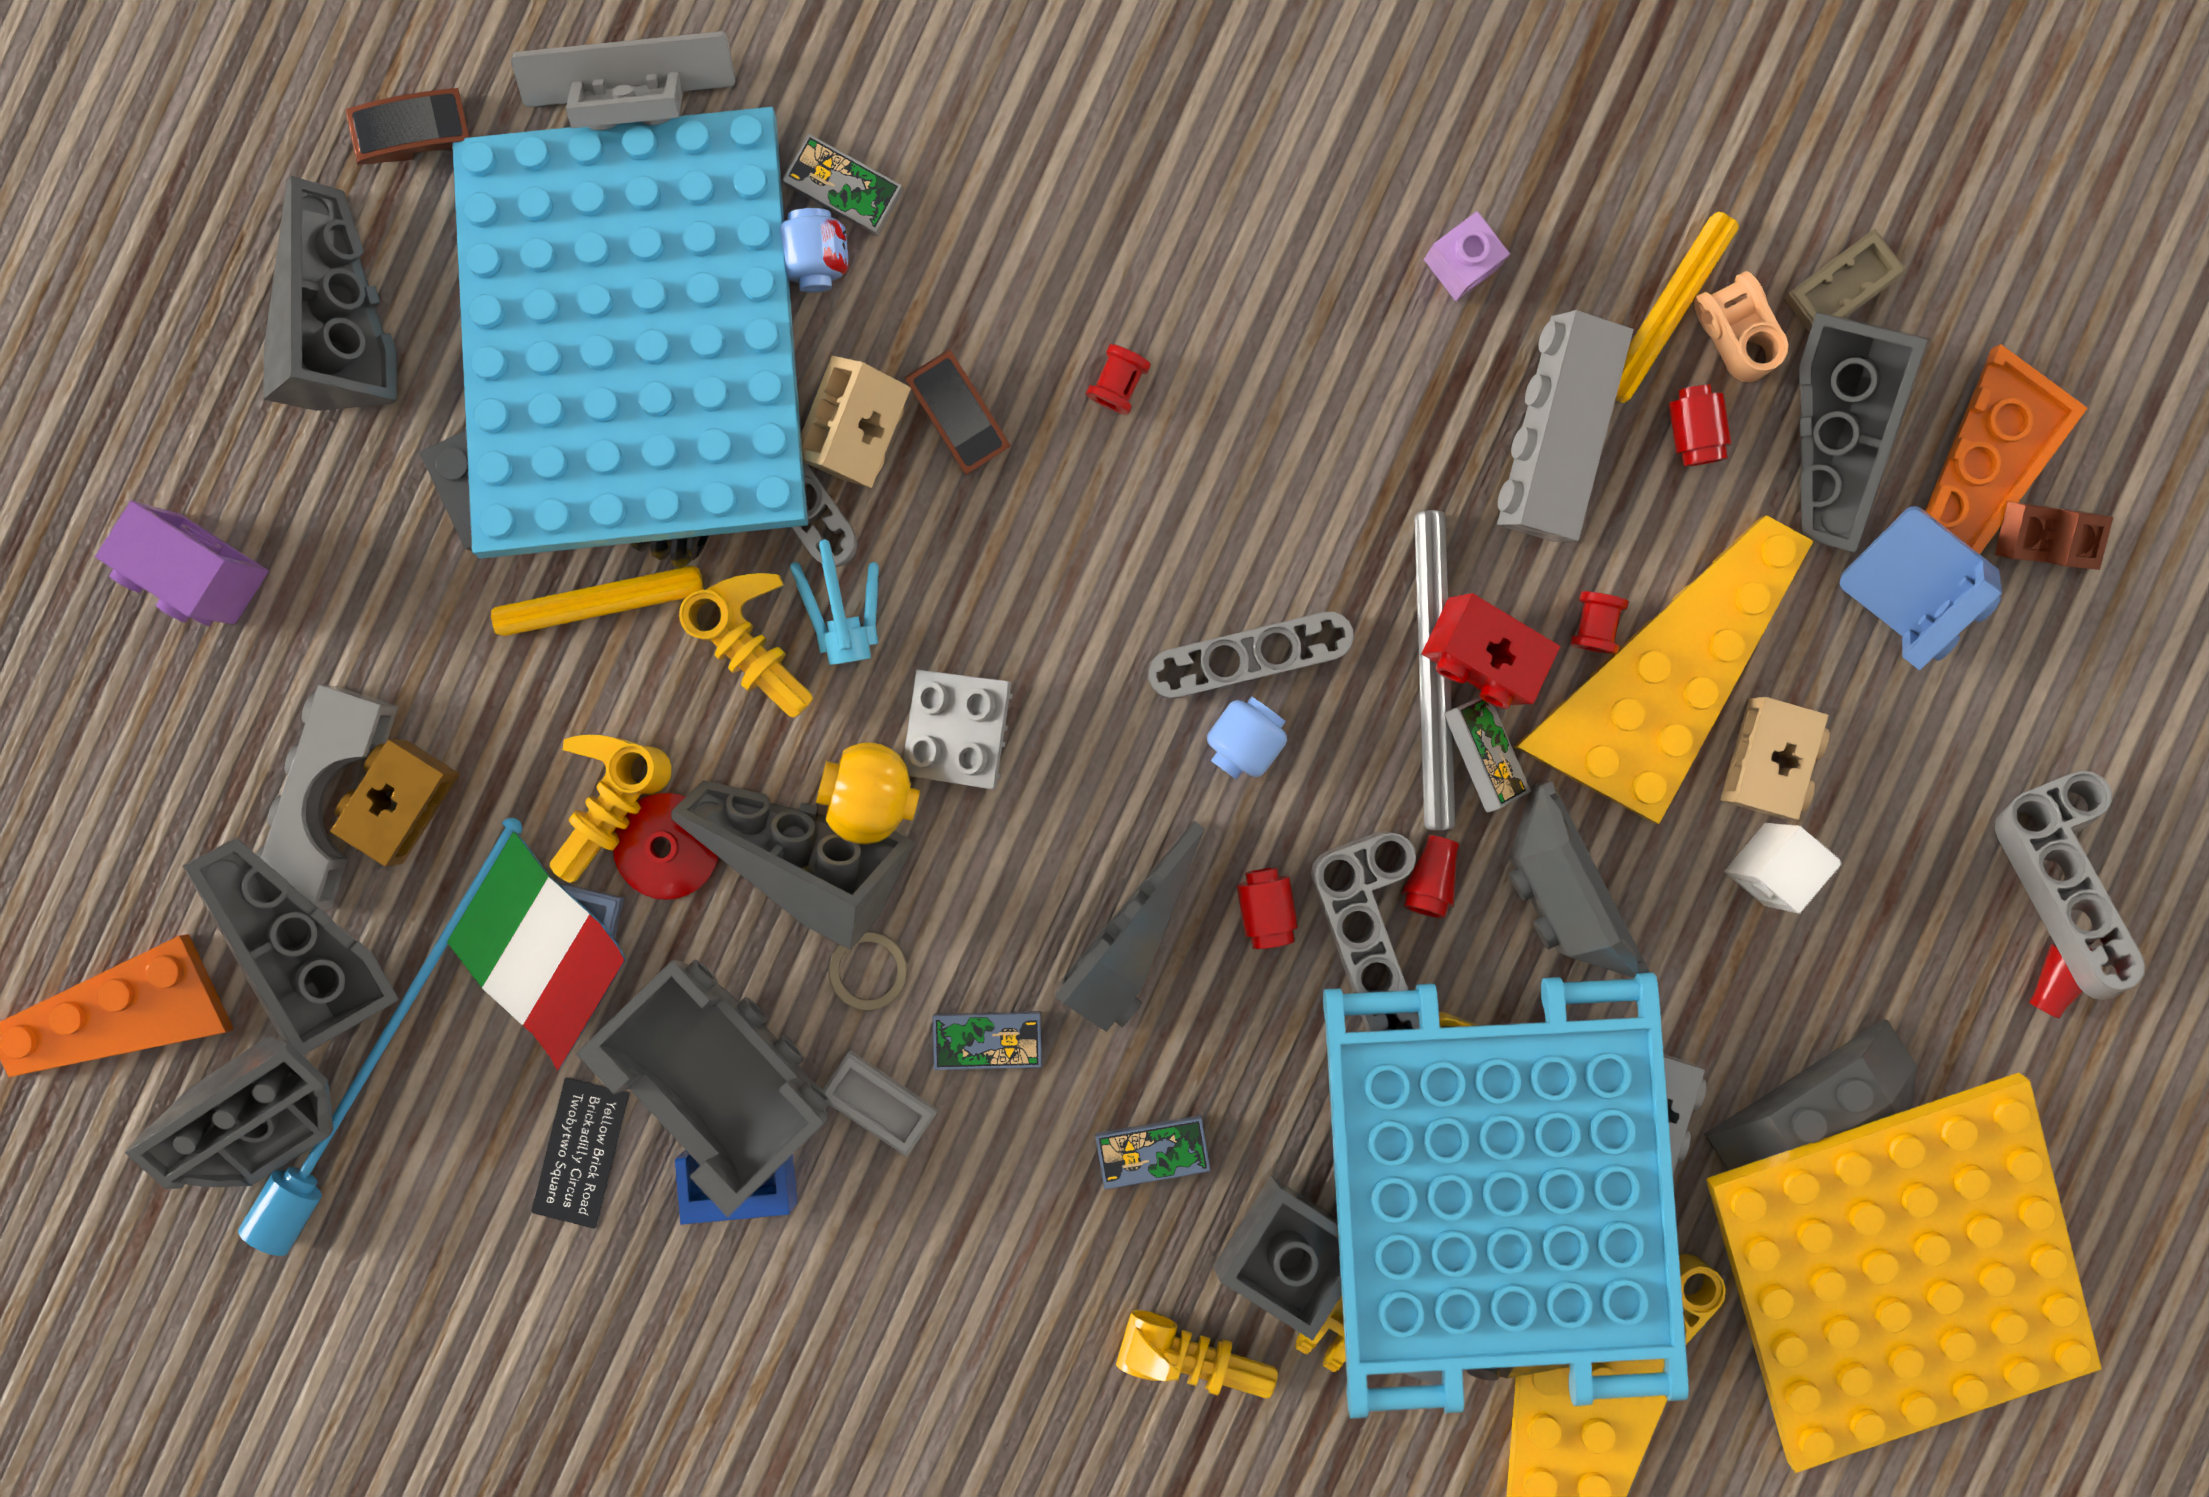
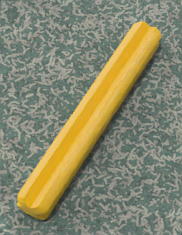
M1716 212L1709 218L1632 339L1618 387L1616 401L1625 403L1632 398L1738 231L1739 224L1732 217L1723 212Z
M688 566L681 569L668 570L497 606L491 610V621L497 635L508 636L683 599L695 591L704 590V583L699 568Z

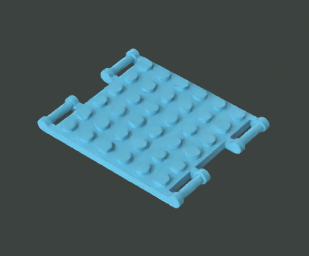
M1653 972L1637 973L1634 979L1563 982L1560 977L1543 978L1541 982V999L1545 1010V1022L1440 1027L1435 984H1417L1416 990L1342 994L1341 988L1324 989L1323 1008L1326 1021L1347 1369V1404L1350 1418H1367L1370 1411L1444 1408L1445 1413L1463 1412L1462 1369L1569 1364L1568 1385L1573 1406L1592 1405L1593 1399L1665 1395L1668 1401L1688 1399L1689 1384L1659 989L1657 978ZM1636 1001L1638 1008V1017L1567 1021L1566 1004ZM1417 1012L1419 1016V1029L1345 1032L1344 1016ZM1664 1359L1663 1372L1592 1376L1591 1362ZM1442 1371L1440 1385L1367 1388L1366 1375Z

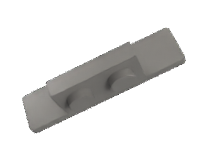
M723 31L514 52L511 58V64L523 104L527 107L567 103L566 111L571 128L589 127L592 130H606L617 124L641 121L647 125L662 124L671 118H679L683 91L732 87L735 85L736 80L728 37Z

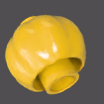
M866 742L844 749L839 764L826 761L816 803L828 806L826 822L838 836L856 844H872L889 837L901 823L902 819L913 820L920 790L910 788L911 782L907 766L896 752L884 745Z

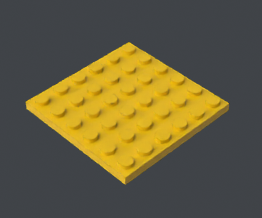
M2019 1072L1829 1136L1818 1142L1809 1143L1706 1178L1786 1460L1795 1473L2102 1369L2031 1082Z

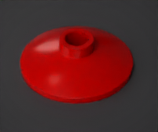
M658 793L644 797L637 801L641 808L637 814L628 812L625 815L629 820L628 827L626 829L616 827L615 829L620 841L613 850L616 867L623 879L634 890L645 896L662 900L687 896L701 888L711 877L717 866L719 857L671 819V811L686 797L684 795ZM659 837H665L671 843V851L666 857H660L654 851V842Z

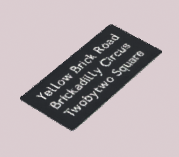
M568 1077L564 1079L532 1207L533 1214L593 1229L596 1228L629 1098L628 1092L623 1091L613 1094L604 1086Z

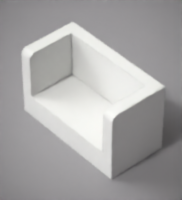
M1764 823L1724 872L1764 906L1800 914L1839 868L1841 861L1801 826Z

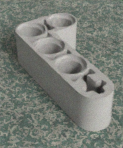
M2079 771L2024 792L2016 797L1998 815L1995 821V832L2077 985L2088 996L2094 999L2107 1000L2120 995L2138 984L2144 976L2145 963L2142 954L2074 833L2082 831L2103 815L2112 803L2110 785L2103 777L2094 772ZM2068 792L2082 796L2087 803L2088 811H2080L2074 808L2069 802ZM2017 812L2027 813L2032 816L2037 822L2038 832L2028 831L2023 828L2018 822ZM2044 860L2053 861L2063 869L2064 881L2055 880L2046 873ZM2072 909L2081 910L2086 913L2091 920V931H2085L2076 926L2071 917ZM2100 939L2103 946L2100 945L2090 951L2088 946ZM2112 965L2116 969L2117 975L2110 974L2106 976L2101 966L2108 967Z
M1387 831L1373 833L1318 855L1312 864L1310 872L1312 883L1353 993L1408 990L1372 893L1373 890L1402 880L1414 868L1416 861L1415 849L1411 842L1400 834ZM1393 841L1400 849V862L1392 870L1382 871L1375 863V852L1382 843ZM1334 860H1344L1351 871L1349 882L1341 889L1334 890L1328 888L1323 877L1325 868ZM1352 912H1365L1369 919L1367 933L1359 939H1347L1342 929L1344 919ZM1371 963H1384L1388 972L1384 985L1374 990L1365 989L1361 981L1362 971ZM1417 1012L1392 1013L1401 1022L1405 1021V1024L1399 1026L1398 1030L1419 1029ZM1385 1014L1361 1015L1367 1031H1380L1388 1027Z

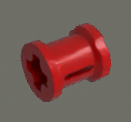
M1109 344L1106 350L1108 359L1096 384L1090 385L1085 394L1091 400L1109 410L1128 415L1132 409V405L1129 403L1141 375L1148 373L1151 363L1124 347Z
M1581 592L1579 601L1584 604L1577 635L1571 637L1570 646L1597 653L1617 655L1619 645L1615 643L1618 623L1621 611L1627 610L1629 601L1609 594Z

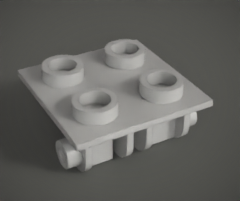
M916 669L903 757L909 776L996 790L997 779H1001V773L998 772L1002 747L1006 745L1003 737L1004 731H1008V726L1005 724L1009 699L1013 697V694L1010 693L1012 682Z

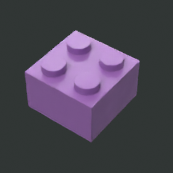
M135 501L129 502L95 555V558L113 569L109 574L110 578L132 591L141 593L144 588L159 598L156 607L167 615L185 623L192 618L207 626H211L213 621L236 624L269 572L268 569L182 514Z

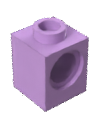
M1476 211L1435 242L1424 258V261L1453 299L1458 301L1496 272L1509 257L1510 253L1479 212Z

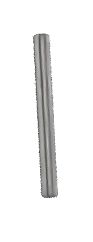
M1427 510L1418 512L1415 516L1424 825L1429 830H1450L1455 826L1453 735L1444 713L1452 710L1451 680L1443 677L1435 670L1437 666L1435 662L1421 655L1448 599L1446 518L1443 511Z

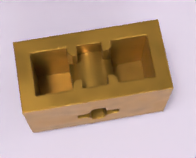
M388 739L385 744L380 743L369 754L363 767L367 771L365 777L357 789L349 790L338 803L334 813L338 819L330 830L331 833L385 867L404 864L460 773L411 742ZM387 790H394L391 798L398 803L396 809H388L391 800L385 796Z

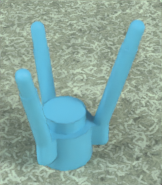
M823 539L819 543L833 615V621L827 622L828 630L800 564L793 562L790 566L797 588L817 634L820 653L827 652L829 665L870 659L869 645L879 643L876 631L879 565L876 562H871L868 566L864 626L861 627L859 617H845L831 546L828 540Z

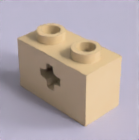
M831 356L801 433L803 462L838 479L872 488L877 474L883 467L885 453L896 425L903 416L904 405L911 387L864 362Z
M1768 697L1749 698L1720 801L1782 819L1799 820L1801 811L1805 812L1813 799L1815 784L1810 779L1816 759L1822 758L1829 743L1830 733L1825 728L1829 715ZM1773 752H1778L1780 757L1786 759L1784 768H1779L1778 763L1771 761Z

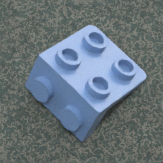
M1916 506L1907 508L1840 576V586L1846 593L1902 636V657L1918 670H1921L1932 658L1939 661L1946 657L1957 645L1960 639L1958 634L1973 620L1980 623L1989 617L2001 601L2000 595L2002 594L1999 569L1923 509Z

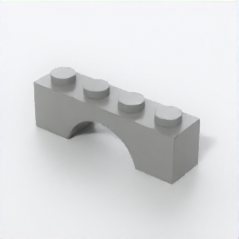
M318 685L316 692L312 693L304 704L301 718L305 726L299 744H295L291 748L286 758L284 770L288 777L282 795L275 798L269 809L267 822L271 828L265 846H262L256 853V855L285 878L290 885L321 910L332 909L348 861V857L332 843L325 830L322 817L325 792L330 782L343 768L358 760L367 759L377 745L387 742L399 707L338 686Z

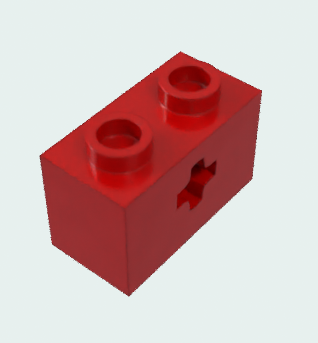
M1474 593L1447 599L1421 655L1437 664L1435 670L1443 677L1457 683H1465L1467 681L1481 690L1479 694L1481 699L1498 708L1509 709L1512 705L1534 704L1561 646Z

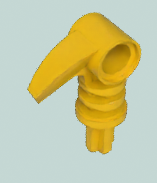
M767 573L735 576L723 580L706 590H698L689 594L683 600L679 610V619L684 630L695 638L713 642L717 646L714 654L718 660L728 657L731 660L728 669L732 673L739 670L745 673L741 686L747 692L752 691L758 686L789 717L795 718L803 713L813 700L812 693L781 664L786 653L780 647L767 651L764 648L767 638L763 635L754 638L750 634L753 625L742 614V608L746 602L784 586L781 576ZM715 602L721 611L720 622L712 630L703 631L697 622L698 611L704 604Z
M579 735L564 739L562 750L602 761L605 764L606 773L596 786L600 796L598 798L588 796L585 801L589 809L588 812L575 810L569 817V822L575 829L551 860L549 866L556 876L569 883L576 882L602 847L608 850L615 849L620 841L614 830L616 827L621 829L628 827L629 820L625 815L628 812L632 814L639 812L641 808L636 801L641 794H654L661 791L670 780L672 772L671 763L662 750L656 747L639 745L625 739L603 735ZM642 755L647 762L648 770L645 778L640 783H637L632 777L631 767L634 760Z
M1145 1310L1131 1311L1116 1366L1132 1376L1152 1381H1179L1180 1374L1184 1373L1189 1375L1187 1384L1197 1386L1199 1378L1207 1380L1205 1389L1208 1390V1393L1217 1396L1222 1385L1263 1398H1270L1272 1396L1278 1379V1369L1274 1366L1232 1354V1341L1222 1339L1218 1341L1217 1348L1209 1347L1211 1340L1209 1337L1200 1335L1198 1343L1190 1341L1192 1332L1182 1330L1180 1338L1176 1337L1178 1325L1165 1316Z

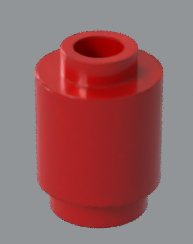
M1711 384L1678 390L1679 400L1669 403V411L1676 455H1682L1684 467L1727 460L1726 446L1732 443L1724 393H1712Z
M1277 867L1246 872L1247 882L1237 884L1236 886L1244 933L1246 937H1251L1253 949L1274 948L1294 943L1293 930L1298 928L1290 876H1278Z

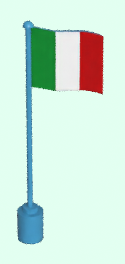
M507 818L502 822V825L505 826L504 831L332 1115L333 1131L331 1135L312 1148L301 1168L289 1167L286 1171L276 1170L270 1175L238 1229L240 1237L250 1246L275 1256H284L289 1253L322 1198L321 1191L316 1187L318 1181L310 1173L448 944L481 988L533 1034L551 1058L557 1071H560L625 963L626 958L620 946L605 926L549 875L519 835L522 833V824L518 819Z

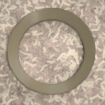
M866 932L856 944L861 942L879 943L886 947L896 960L897 978L892 989L884 996L876 999L867 1000L852 995L845 988L840 977V963L848 948L840 944L830 959L829 979L836 995L847 1005L860 1010H876L890 1004L901 993L907 979V963L902 950L892 939L880 933Z

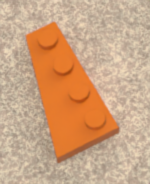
M2002 344L1993 347L1925 512L1977 553L1981 554L2001 527L2007 502L2018 503L2088 408Z
M184 934L0 1021V1060L8 1077L226 1033L235 1029L190 935Z

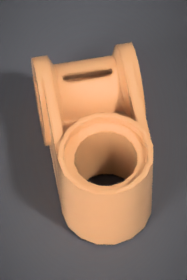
M1745 271L1736 275L1735 283L1713 294L1704 292L1695 296L1694 307L1700 324L1713 340L1727 370L1734 378L1741 382L1749 383L1759 381L1784 361L1788 354L1789 344L1787 337L1768 305L1762 286L1752 273ZM1747 342L1756 343L1764 349L1766 354L1765 364L1757 363L1748 356L1746 350Z

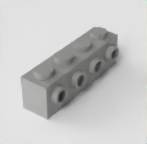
M1578 310L1551 316L1550 321L1545 325L1540 335L1539 351L1542 353L1537 372L1530 380L1526 389L1525 403L1528 407L1523 426L1516 433L1512 443L1511 454L1514 461L1509 480L1504 483L1499 493L1498 509L1500 510V515L1497 523L1498 526L1552 542L1579 541L1634 329Z

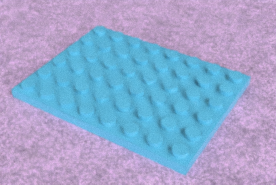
M773 107L679 116V118H671L669 121L658 125H647L641 121L617 124L606 130H592L589 127H568L465 138L464 141L453 143L472 553L481 559L808 525L790 286L780 234V226L785 221L777 118Z

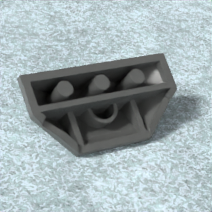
M1541 780L1533 784L1509 854V859L1515 870L1508 874L1519 897L1523 901L1530 899L1539 915V918L1533 920V924L1541 941L1548 950L1555 947L1556 951L1563 955L1635 978L1637 973H1649L1650 970L1628 931L1553 781Z
M1883 1019L1705 1133V1136L1728 1171L1809 1143L1818 1142L1829 1136L1912 1109L1917 1065L1889 1021Z
M266 1037L191 1086L128 1147L125 1154L164 1189L183 1188L185 1184L201 1187L252 1186L331 1135L333 1121L328 1080L289 1042Z

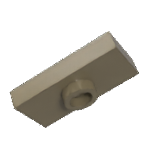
M1874 229L1783 296V298L1810 333L1816 312L1846 318L1904 275L1907 270L1877 230Z

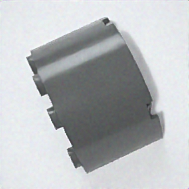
M672 960L576 1054L613 1094L630 1089L698 1162L700 1167L689 1177L728 1218L827 1121L826 1108L831 1102L827 1095L809 1079L799 1065L804 1060L801 1051L786 1037L781 1036L777 1039L764 1025L768 1018L755 1002L748 997H744L739 1002L718 984L713 973L698 960H694L689 965L681 961Z

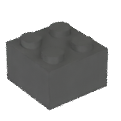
M1270 1176L1213 1268L1221 1283L1313 1341L1342 1295L1338 1220L1335 1216Z

